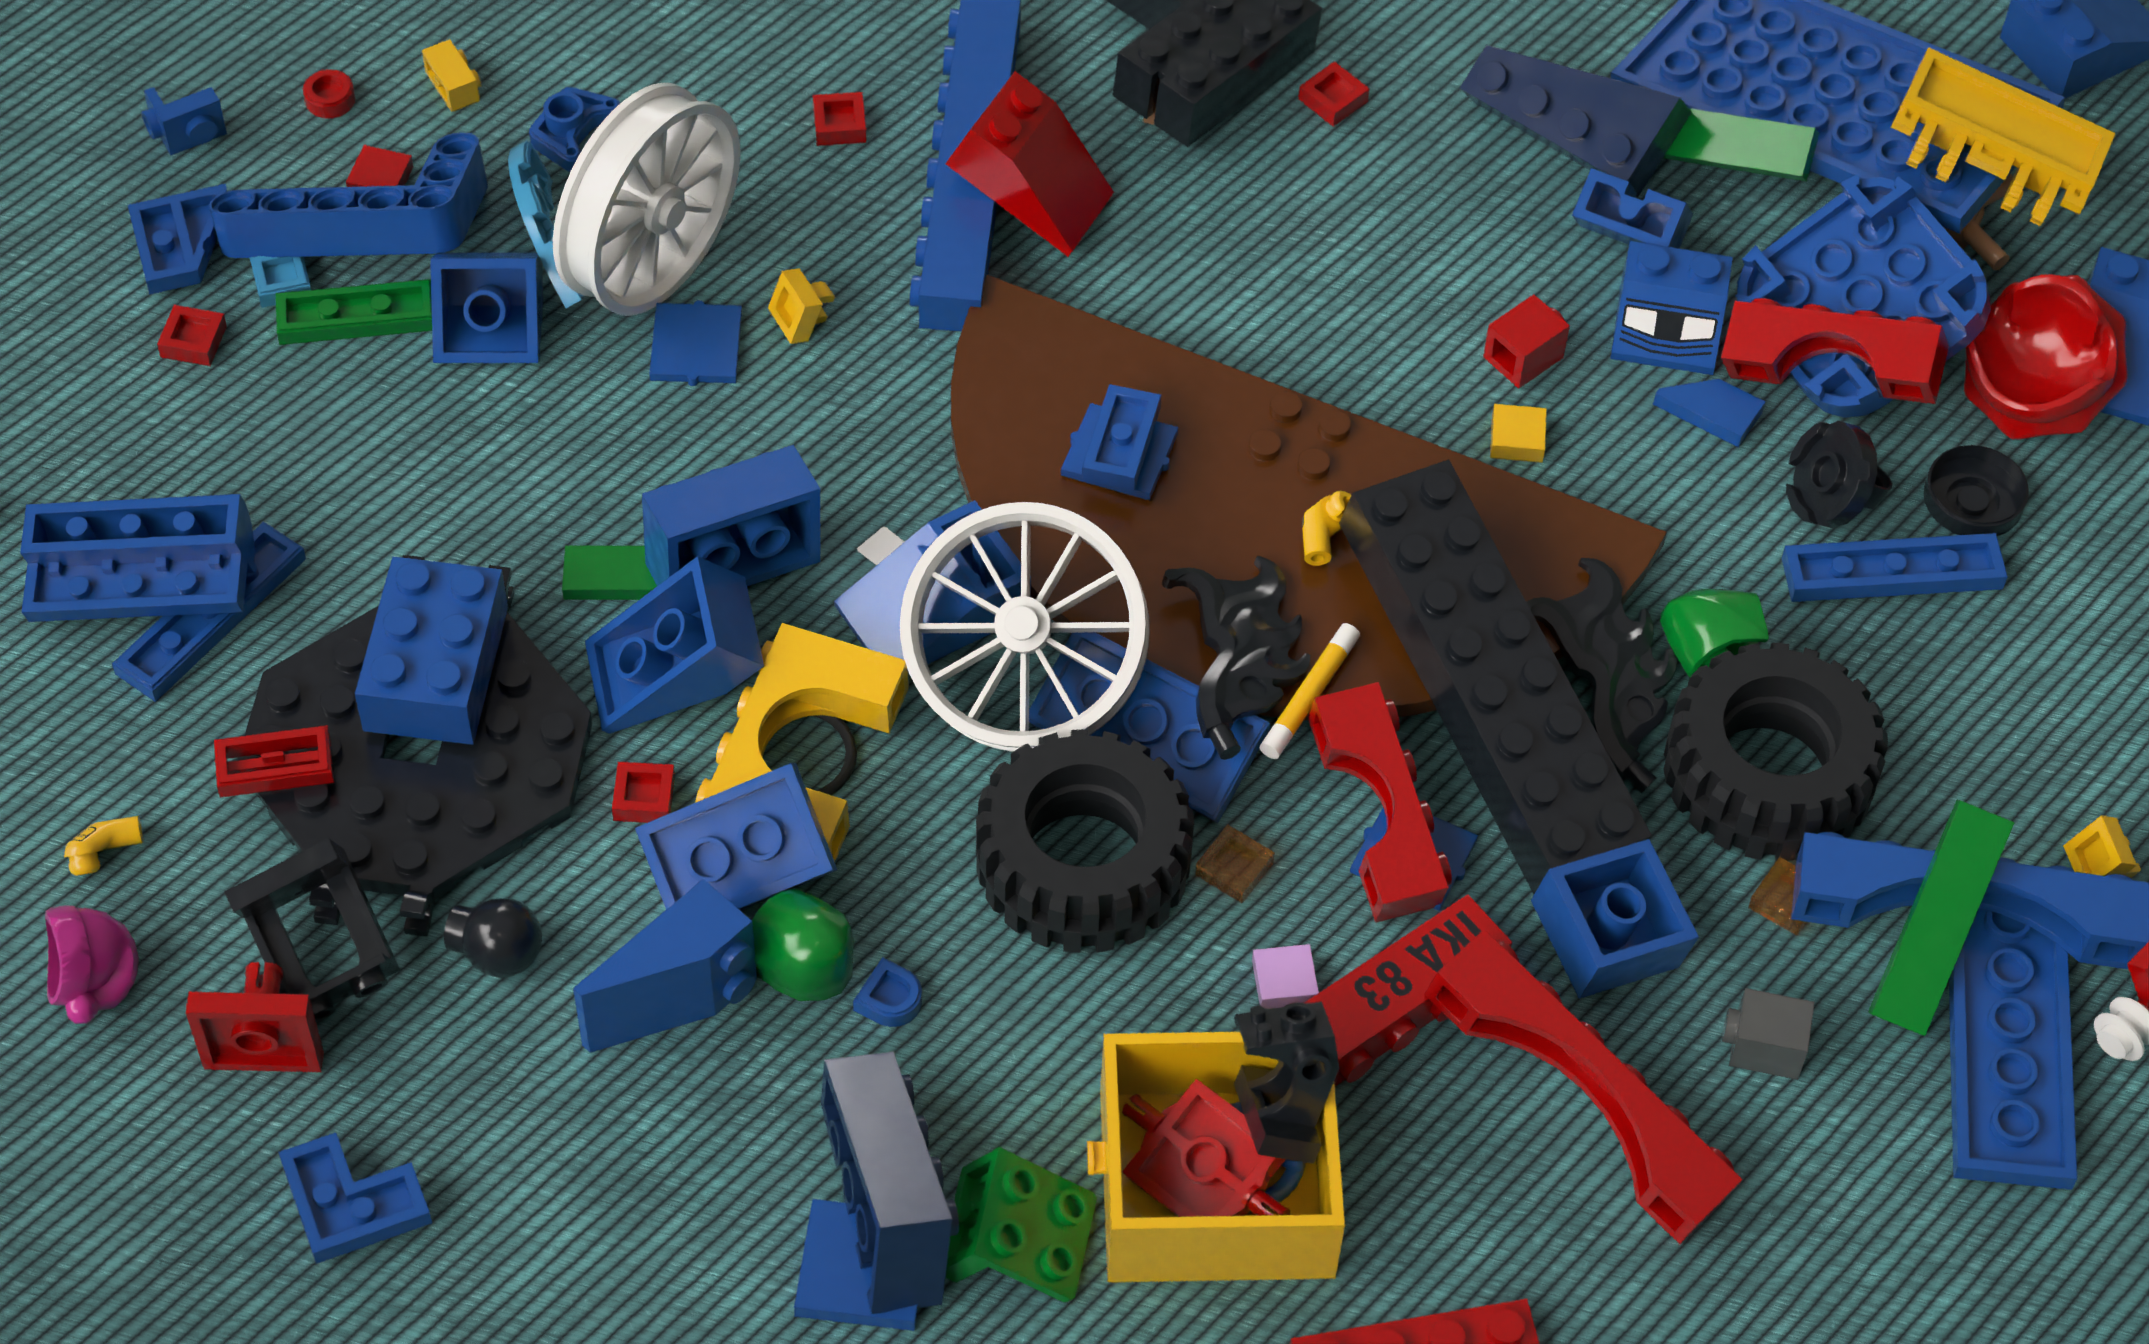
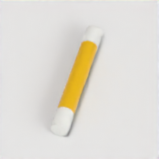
M1343 623L1260 744L1259 748L1265 756L1271 759H1278L1310 712L1314 698L1321 696L1359 639L1360 632L1357 628L1347 623Z

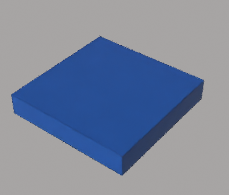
M812 1199L794 1304L795 1317L915 1331L918 1313L917 1305L884 1313L871 1314L867 1292L871 1286L872 1267L860 1269L856 1251V1243L859 1242L856 1229V1213L848 1214L846 1203Z

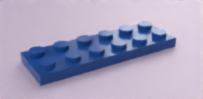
M1978 909L1949 978L1953 1178L2072 1190L2077 1181L2068 952L2056 942L2026 924L1996 912Z

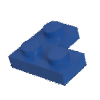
M337 1133L278 1152L316 1264L432 1223L430 1212L412 1162L353 1182Z

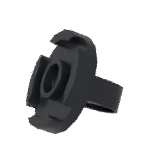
M1841 421L1831 424L1820 422L1814 424L1801 436L1791 453L1788 464L1796 466L1793 475V485L1786 484V495L1792 511L1803 521L1835 528L1848 524L1863 508H1876L1892 489L1893 483L1885 471L1877 465L1875 447L1871 437L1863 429Z

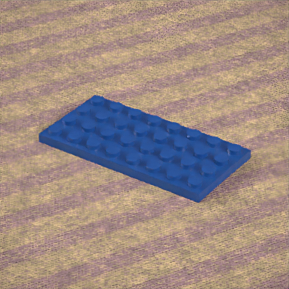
M1679 0L1611 72V79L1678 96L1690 109L1816 128L1820 134L1810 171L1838 183L1856 174H1859L1860 179L1884 177L1895 180L1899 176L1913 187L1917 198L1943 227L1960 233L2005 180L1965 162L1971 146L1966 143L1946 182L1935 177L1938 164L1947 151L1931 143L1928 145L1929 151L1923 163L1919 164L1917 169L1906 164L1924 124L1917 122L1911 137L1891 128V125L1928 47L2064 109L2065 100L2064 96L1822 0ZM2012 165L2008 176L2016 168L2015 166Z

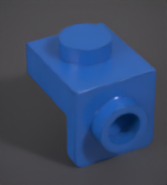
M154 87L144 90L148 109L141 111L143 122L150 137L153 140L161 138L170 155L205 144L227 134L220 100L212 87L165 105Z

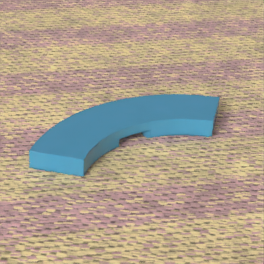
M526 140L513 147L509 152L508 167L512 188L537 254L565 308H568L581 301L584 295L573 291L565 285L557 272L553 255L554 225L549 218L550 211L554 208L551 194L553 181L533 145Z

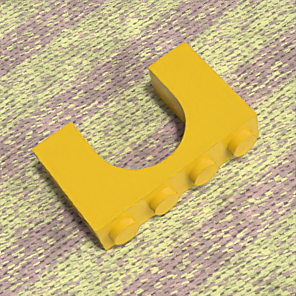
M782 623L774 641L767 640L761 649L764 667L758 670L760 673L754 686H746L737 706V717L739 720L733 733L725 732L722 736L716 754L718 767L712 780L705 778L701 783L695 803L772 771L763 760L765 748L778 730L796 719L814 715L832 716L890 734L909 689L905 660ZM806 788L835 862L850 828L847 800Z

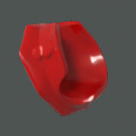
M2041 274L2010 284L1990 305L1991 311L1984 329L1965 347V396L2006 436L2014 440L2083 432L2100 411L2125 387L2128 379L2126 320L2119 311L2096 293L2087 281L2079 275Z

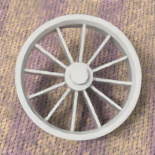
M658 83L647 86L629 96L603 120L578 156L566 181L556 213L553 232V255L557 272L565 285L581 295L595 297L602 306L618 315L630 316L656 307V303H662L669 298L692 275L716 239L735 192L740 166V140L732 117L724 109L713 103L697 101L691 92L679 85Z
M1016 502L991 506L977 511L950 526L935 539L916 564L909 578L901 606L900 640L908 672L924 700L948 724L966 737L980 744L1004 751L1014 752L1024 744H1029L1031 748L1039 745V737L1056 732L1059 738L1071 736V730L1088 729L1089 736L1096 732L1118 713L1133 693L1141 677L1149 648L1150 625L1146 598L1141 584L1122 550L1103 530L1086 518L1072 511L1043 503ZM1022 526L1021 596L1012 598L978 539L1001 529ZM1031 526L1057 529L1073 535L1037 598H1031ZM1082 541L1093 547L1113 568V571L1051 607L1047 609L1044 607ZM972 542L1006 600L1000 608L940 575L949 561ZM1120 580L1127 599L1129 622L1051 623L1052 618ZM935 581L996 615L995 623H923L926 602ZM1129 632V640L1122 665L1117 675L1050 638L1051 633ZM922 633H996V639L939 672L931 674L925 658ZM1046 645L1112 682L1099 700L1080 715L1042 651ZM1005 646L1007 649L968 716L949 702L937 685ZM1016 653H1020V731L998 729L978 722V718ZM1036 653L1073 719L1051 728L1029 731L1030 654Z

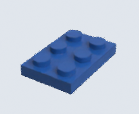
M795 763L782 766L635 828L666 910L702 879H705L735 907L742 910L767 900L782 891L791 890L837 871L834 859Z

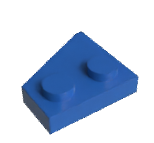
M226 184L128 205L149 294L200 284L202 282L217 240L209 204L214 197L227 192Z

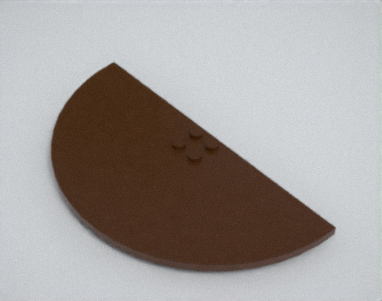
M990 275L985 277L981 307L970 306L957 343L951 379V436L958 475L968 503L975 500L982 510L1006 503H1043L1072 511L1103 530L1118 545L1130 562L1145 595L1150 625L1149 648L1146 659L1199 686L1202 678L1217 658L1215 650L1204 644L1199 602L1195 593L1184 586H1177L1172 589L1163 587L1162 579L1166 570L1196 568L1206 571L1215 579L1244 581L1253 579L1260 573L1254 564L1258 555L1278 565L1287 583L1286 593L1279 604L1278 614L1283 621L1288 623L1297 615L1302 616V630L1295 645L1288 651V657L1298 661L1305 653L1311 654L1310 666L1302 680L1292 686L1281 688L1284 695L1275 707L1266 713L1257 715L1279 717L1343 623L1351 624L1360 632V637L1321 696L1379 682L1384 699L1393 700L1399 717L1413 716L1437 710L1343 530L1340 529L1330 537L1332 557L1328 563L1313 566L1305 562L1302 517L1313 505L1336 491H1346L1352 495L1353 492L1449 459L1526 602L1540 597L1558 601L1582 592L1588 586L1589 574L1578 565L1581 558H1594L1604 562L1618 576L1622 586V605H1624L1644 580L1665 542L1666 531ZM1109 384L1161 394V409L1157 421L1178 427L1177 438L1168 456L1169 469L1162 471L1150 501L1061 476V467L1071 447L1070 434L1078 431L1090 403L1103 405ZM1022 526L998 530L999 534L1021 562ZM1031 526V598H1037L1073 535L1057 529ZM1082 541L1044 607L1046 609L1110 573L1113 571V568L1093 547ZM1120 580L1052 618V620L1056 623L1129 622L1127 599ZM1536 620L1557 660L1561 659L1563 655L1551 631L1544 623ZM1096 632L1127 649L1129 632ZM1308 713V715L1306 716V718H1305L1304 720L1309 721V720H1308L1309 713Z

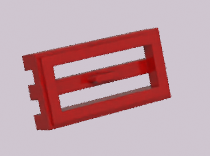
M328 725L215 739L216 781L220 798L334 783L332 753L330 749L331 738ZM318 747V750L291 754H284L283 752ZM261 754L260 758L228 762V758Z

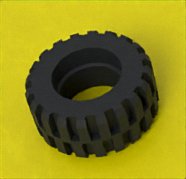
M1759 643L1739 647L1738 654L1735 656L1731 651H1725L1711 658L1709 667L1707 665L1699 667L1692 674L1687 687L1681 690L1676 703L1664 750L1666 761L1663 769L1666 783L1673 788L1671 798L1679 811L1682 813L1690 811L1691 814L1688 822L1699 833L1703 835L1706 831H1709L1715 836L1714 843L1729 851L1732 846L1746 850L1745 857L1761 860L1763 854L1775 855V861H1794L1796 854L1799 853L1805 832L1814 834L1833 832L1848 838L1851 836L1853 827L1860 826L1868 813L1886 762L1884 758L1888 749V734L1882 728L1884 717L1880 707L1876 702L1868 703L1871 692L1858 678L1851 681L1847 677L1849 670L1835 660L1829 664L1819 659L1820 652L1806 647L1803 652L1789 650V644L1771 643L1770 649H1760ZM1754 728L1782 731L1806 744L1819 759L1822 767L1801 775L1772 774L1758 769L1745 761L1733 749L1727 738L1737 732Z
M1088 729L1071 730V736L1059 738L1057 732L1039 737L1038 746L1031 748L1029 744H1024L1012 752L1011 765L1003 762L996 767L990 775V785L983 788L978 802V816L976 817V871L979 884L986 888V900L993 911L997 913L1005 911V924L1020 934L1025 929L1032 932L1031 941L1045 947H1049L1052 941L1064 944L1063 951L1080 953L1081 946H1095L1098 953L1114 950L1115 942L1124 939L1127 945H1130L1145 937L1147 925L1152 929H1157L1169 918L1170 907L1173 908L1179 905L1185 893L1186 880L1190 874L1194 817L1193 810L1188 807L1189 795L1183 782L1178 779L1173 780L1174 769L1163 758L1158 757L1153 761L1150 758V748L1134 740L1131 745L1121 742V735L1104 731L1103 737L1089 736ZM1087 815L1103 818L1115 823L1131 836L1136 845L1127 854L1113 862L1099 866L1081 867L1065 864L1053 859L1035 844L1033 837L1042 828L1056 820L1069 816Z

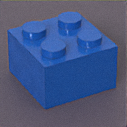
M1649 839L1549 869L1531 899L1579 999L1679 968L1699 938Z

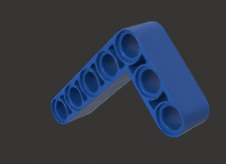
M460 132L446 135L436 141L415 185L232 190L214 197L210 201L209 209L220 251L223 255L231 258L437 254L454 250L462 244L488 188V180L479 139L474 134Z

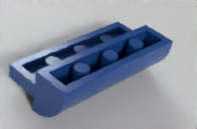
M240 494L26 504L20 554L28 563L22 614L28 622L243 612L247 573H254L255 550L251 519Z

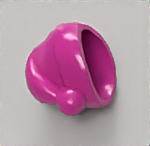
M70 905L52 907L46 910L48 1001L51 1005L65 1006L67 1017L74 1024L89 1023L97 1015L98 1011L117 1007L132 988L137 976L139 962L136 943L126 926L106 912L91 908H76Z

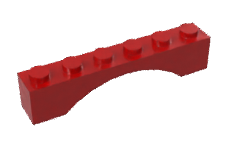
M1484 929L1436 973L1424 995L1465 1035L1492 1039L1525 1050L1556 1067L1586 1093L1604 1114L1621 1143L1632 1174L1636 1202L1679 1244L1743 1180L1734 1171L1731 1161L1724 1153L1714 1147H1709L1690 1129L1687 1118L1677 1108L1665 1105L1647 1087L1645 1078L1635 1067L1622 1063L1604 1045L1603 1038L1594 1027L1586 1022H1580L1562 1005L1561 998L1553 987L1544 981L1537 980L1520 964L1517 954L1507 943L1502 940H1495Z

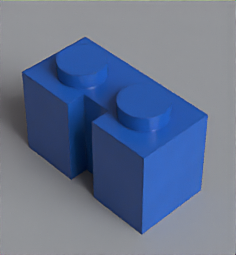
M1591 168L1572 213V217L1580 227L1626 244L1634 241L1680 248L1693 217V213L1686 202L1650 189L1647 190L1644 200L1635 198L1637 193L1630 182Z

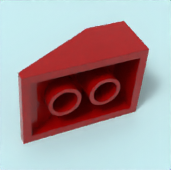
M1014 71L945 163L1067 257L1076 248L1114 194L1113 189L1058 104L1016 71Z

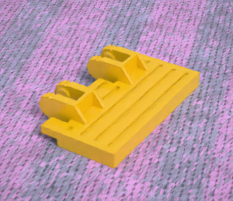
M1929 47L1919 64L1891 125V128L1911 137L1917 122L1924 124L1906 164L1917 169L1918 165L1923 163L1929 151V143L1946 150V154L1943 155L1938 164L1935 177L1944 182L1948 180L1965 143L1971 146L1965 162L2003 180L2008 176L2012 165L2018 167L2000 208L2011 212L2019 204L2024 193L2023 188L2026 187L2041 194L2031 211L2032 216L2030 222L2039 226L2044 222L2059 187L2066 190L2060 206L2080 215L2116 134Z

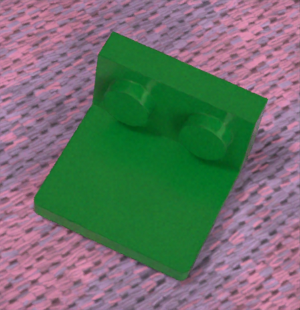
M1001 1147L967 1164L961 1169L954 1199L958 1212L959 1230L956 1236H950L945 1278L957 1283L990 1267L1061 1302L1066 1303L1073 1300L1077 1292L1097 1201L1096 1194Z

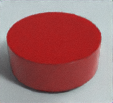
M332 69L318 71L308 77L303 85L305 105L308 111L317 117L325 119L340 117L349 112L355 103L352 80L341 71Z

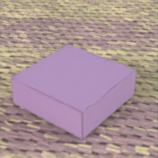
M1310 944L1253 950L1252 963L1260 1006H1263L1265 1009L1281 1008L1296 1002L1304 1003L1319 993Z

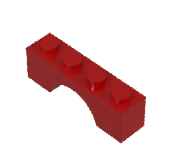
M1756 298L1752 302H1734L1721 359L1732 379L1781 385L1796 366L1813 356L1825 353H1847L1861 359L1872 368L1884 398L1936 404L1949 345L1942 325H1937L1934 321L1924 317H1908L1906 321L1886 319L1876 312L1859 310L1852 315L1835 313L1827 307L1816 304H1807L1803 308L1782 306L1770 299Z
M1379 682L1315 697L1308 720L1324 769L1342 771L1365 782L1376 793L1385 811L1387 822L1386 834L1378 843L1366 851L1358 871L1375 923L1434 908L1437 904H1441L1448 890V885L1452 883L1451 869L1444 852H1436L1431 833H1434L1432 812L1426 800L1419 801L1413 784L1417 780L1415 762L1408 749H1401L1396 734L1400 729L1399 716L1393 700L1384 699Z

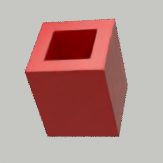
M1533 294L1489 324L1483 358L1519 389L1564 358L1570 325L1565 321L1560 312L1548 307Z

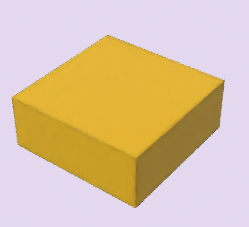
M1494 404L1490 458L1543 463L1547 408Z

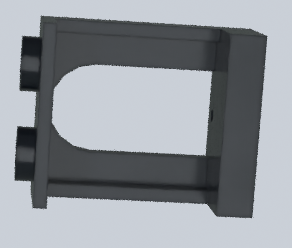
M329 838L224 891L233 912L245 919L264 962L277 964L283 969V980L280 984L279 994L309 995L316 1022L332 1015L336 1011L334 1004L352 995H355L356 998H362L381 990L388 984L386 978L400 971L345 850ZM327 883L357 948L360 961L358 966L315 987L304 971L277 912V908Z

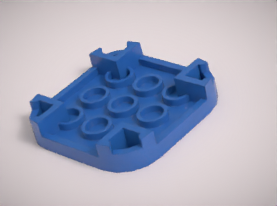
M1856 174L1840 182L1843 190L1841 194L1762 252L1755 245L1742 259L1744 267L1737 281V295H1735L1737 301L1752 302L1756 298H1765L1776 301L1782 306L1803 308L1807 304H1816L1827 307L1835 313L1852 315L1856 311L1867 310L1876 312L1886 319L1903 321L1913 316L1924 317L1934 321L1937 325H1942L1949 345L1946 361L1975 339L1984 329L1991 311L1989 288L1984 273L1976 259L1973 261L1917 198L1913 187L1899 176L1895 180L1884 177L1860 179L1859 174ZM1825 353L1813 356L1800 363L1789 373L1810 401L1824 412L1840 417L1865 416L1884 407L1893 400L1883 397L1872 368L1861 359L1847 353Z

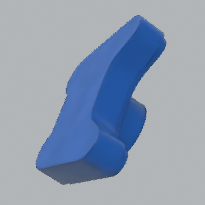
M566 87L559 93L551 95L545 101L544 111L529 129L530 142L535 150L566 171L571 172L581 153L580 143L593 128L603 122L620 104V101L578 88Z

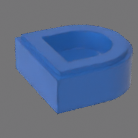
M882 957L853 1000V1011L883 1026L898 1027L911 1022L921 1009V984L911 971Z

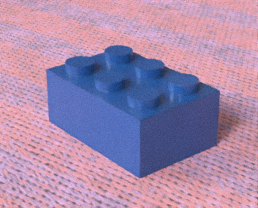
M794 445L766 452L754 458L723 468H716L707 473L642 493L645 564L657 586L697 556L744 576L747 586L820 562V487Z
M392 556L355 691L363 731L474 744L508 610L502 569Z

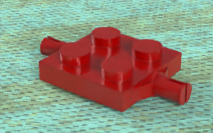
M1195 1079L1178 1102L1163 1110L1162 1113L1141 1098L1139 1094H1134L1129 1100L1145 1115L1139 1113L1128 1103L1124 1104L1122 1114L1147 1132L1145 1133L1140 1150L1124 1168L1122 1173L1177 1217L1244 1216L1249 1211L1256 1216L1273 1215L1267 1209L1272 1210L1277 1215H1290L1291 1211L1289 1208L1284 1207L1265 1192L1269 1180L1286 1159L1258 1155L1245 1115L1199 1080Z

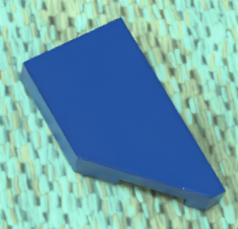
M1721 379L1659 388L1655 394L1653 405L1739 448L1763 413L1765 401Z

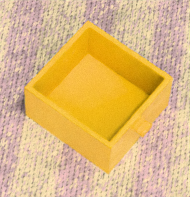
M1240 1032L1104 1034L1100 1086L1102 1142L1087 1141L1088 1175L1103 1174L1107 1283L1335 1279L1345 1228L1335 1083L1332 1085L1316 1124V1130L1322 1144L1314 1164L1306 1163L1303 1176L1297 1187L1280 1202L1284 1207L1290 1209V1215H1277L1272 1210L1267 1209L1273 1215L1256 1216L1254 1213H1248L1244 1216L1177 1217L1122 1173L1124 1168L1140 1150L1145 1133L1147 1132L1122 1114L1124 1104L1128 1103L1139 1113L1145 1115L1129 1100L1134 1094H1139L1141 1098L1162 1113L1163 1110L1178 1102L1195 1079L1199 1080L1229 1104L1237 1103L1240 1101L1234 1083L1241 1065L1273 1070L1279 1061L1246 1054ZM1280 1166L1269 1180L1267 1189L1281 1178L1286 1167Z

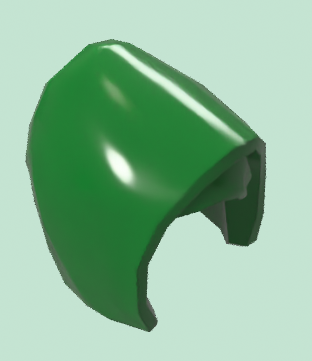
M1727 589L1692 590L1672 599L1661 612L1660 622L1676 658L1689 678L1699 667L1705 665L1709 667L1711 658L1725 651H1731L1735 656L1738 654L1739 647L1757 644L1758 642L1767 643L1769 639L1761 602L1757 593Z
M796 889L778 893L771 897L757 911L752 919L755 949L754 961L756 963V972L764 982L778 992L798 1001H824L843 992L852 978L854 949L851 927L845 914L816 896Z

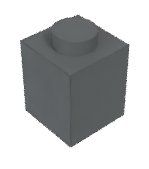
M1745 988L1739 1008H1728L1724 1022L1722 1042L1732 1044L1729 1066L1798 1080L1808 1053L1815 1002Z

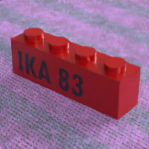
M1468 894L1304 1002L1308 1004L1322 1001L1334 1032L1339 1061V1071L1334 1080L1335 1086L1344 1080L1351 1083L1361 1078L1372 1067L1374 1060L1391 1049L1393 1052H1398L1407 1047L1416 1038L1419 1029L1434 1019L1438 1022L1448 1019L1424 993L1436 973L1480 932L1485 929L1495 940H1502L1512 947V941Z

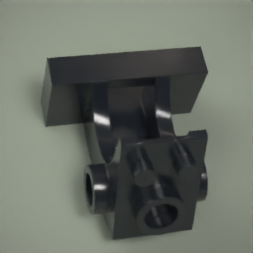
M1322 1001L1308 1004L1296 1002L1281 1008L1265 1010L1263 1006H1253L1250 1012L1236 1014L1234 1017V1022L1238 1026L1244 1042L1245 1053L1279 1061L1273 1070L1241 1065L1234 1083L1257 1154L1314 1164L1322 1146L1316 1130V1124L1339 1071L1335 1035ZM1265 1102L1273 1104L1266 1107Z

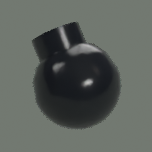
M511 898L489 899L475 908L456 905L447 918L444 930V944L447 950L464 953L475 969L498 978L514 976L527 969L536 959L542 942L541 927L533 911L522 902Z

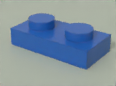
M1109 384L1082 465V480L1135 491L1161 409V394Z

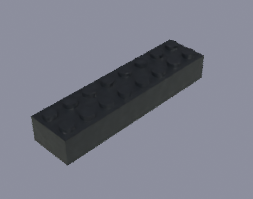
M1448 459L1353 492L1339 525L1533 894H1535L1547 871L1551 868L1647 839L1650 840L1652 838L1651 832L1450 460Z

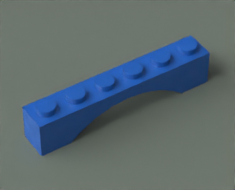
M1805 832L1796 859L1791 919L1849 928L1870 916L1899 907L1912 906L1935 850L1903 847L1899 843L1888 840L1869 842L1848 839L1833 832L1818 834ZM2000 857L1979 906V909L2002 914L2032 927L2056 942L2081 963L2129 970L2127 963L2149 942V883L2135 881L2125 875L2111 874L2100 876L2075 872L2065 866L2046 868L2019 864L2012 859Z

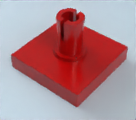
M259 962L249 963L245 969L244 993L188 992L185 1013L204 1070L322 1071L324 1050L309 995L279 994L284 971L277 964L265 962L264 974L262 975L259 974L261 967Z

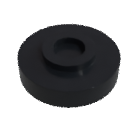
M1965 445L1949 449L1934 460L1925 481L1923 495L1929 513L1947 530L1958 535L1996 533L1997 536H2000L2010 531L2021 519L2028 500L2029 488L2024 473L2008 456L1992 448Z

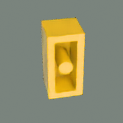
M449 39L422 50L425 72L451 112L480 101L478 88L481 87L479 75L475 69H469L467 58L462 49L457 50Z

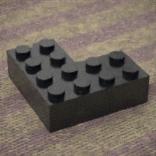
M1106 0L1149 29L1118 52L1113 97L1147 119L1153 114L1157 79L1159 78L1154 125L1186 147H1189L1315 51L1322 7L1311 0Z

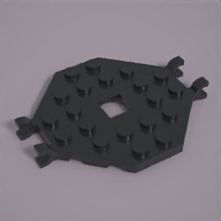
M403 555L402 557L425 560V557ZM492 565L488 567L502 569L508 610L473 745L442 741L436 765L385 759L384 754L390 735L363 731L355 691L379 606L265 670L260 680L244 735L328 725L331 738L330 749L332 753L334 783L255 794L268 809L269 816L293 846L296 845L300 852L329 838L345 850L364 891L403 895L400 914L401 917H406L404 924L405 934L428 937L435 900L454 889V882L479 866L484 870L523 847L522 840L547 825L552 829L571 817L592 728L591 712L509 615L508 612L514 597V587L509 586L511 579V568ZM318 747L283 752L284 754L315 751L318 750ZM261 754L238 757L237 760L260 758ZM326 883L310 893V905L316 906L313 916L315 923L338 925L340 911Z

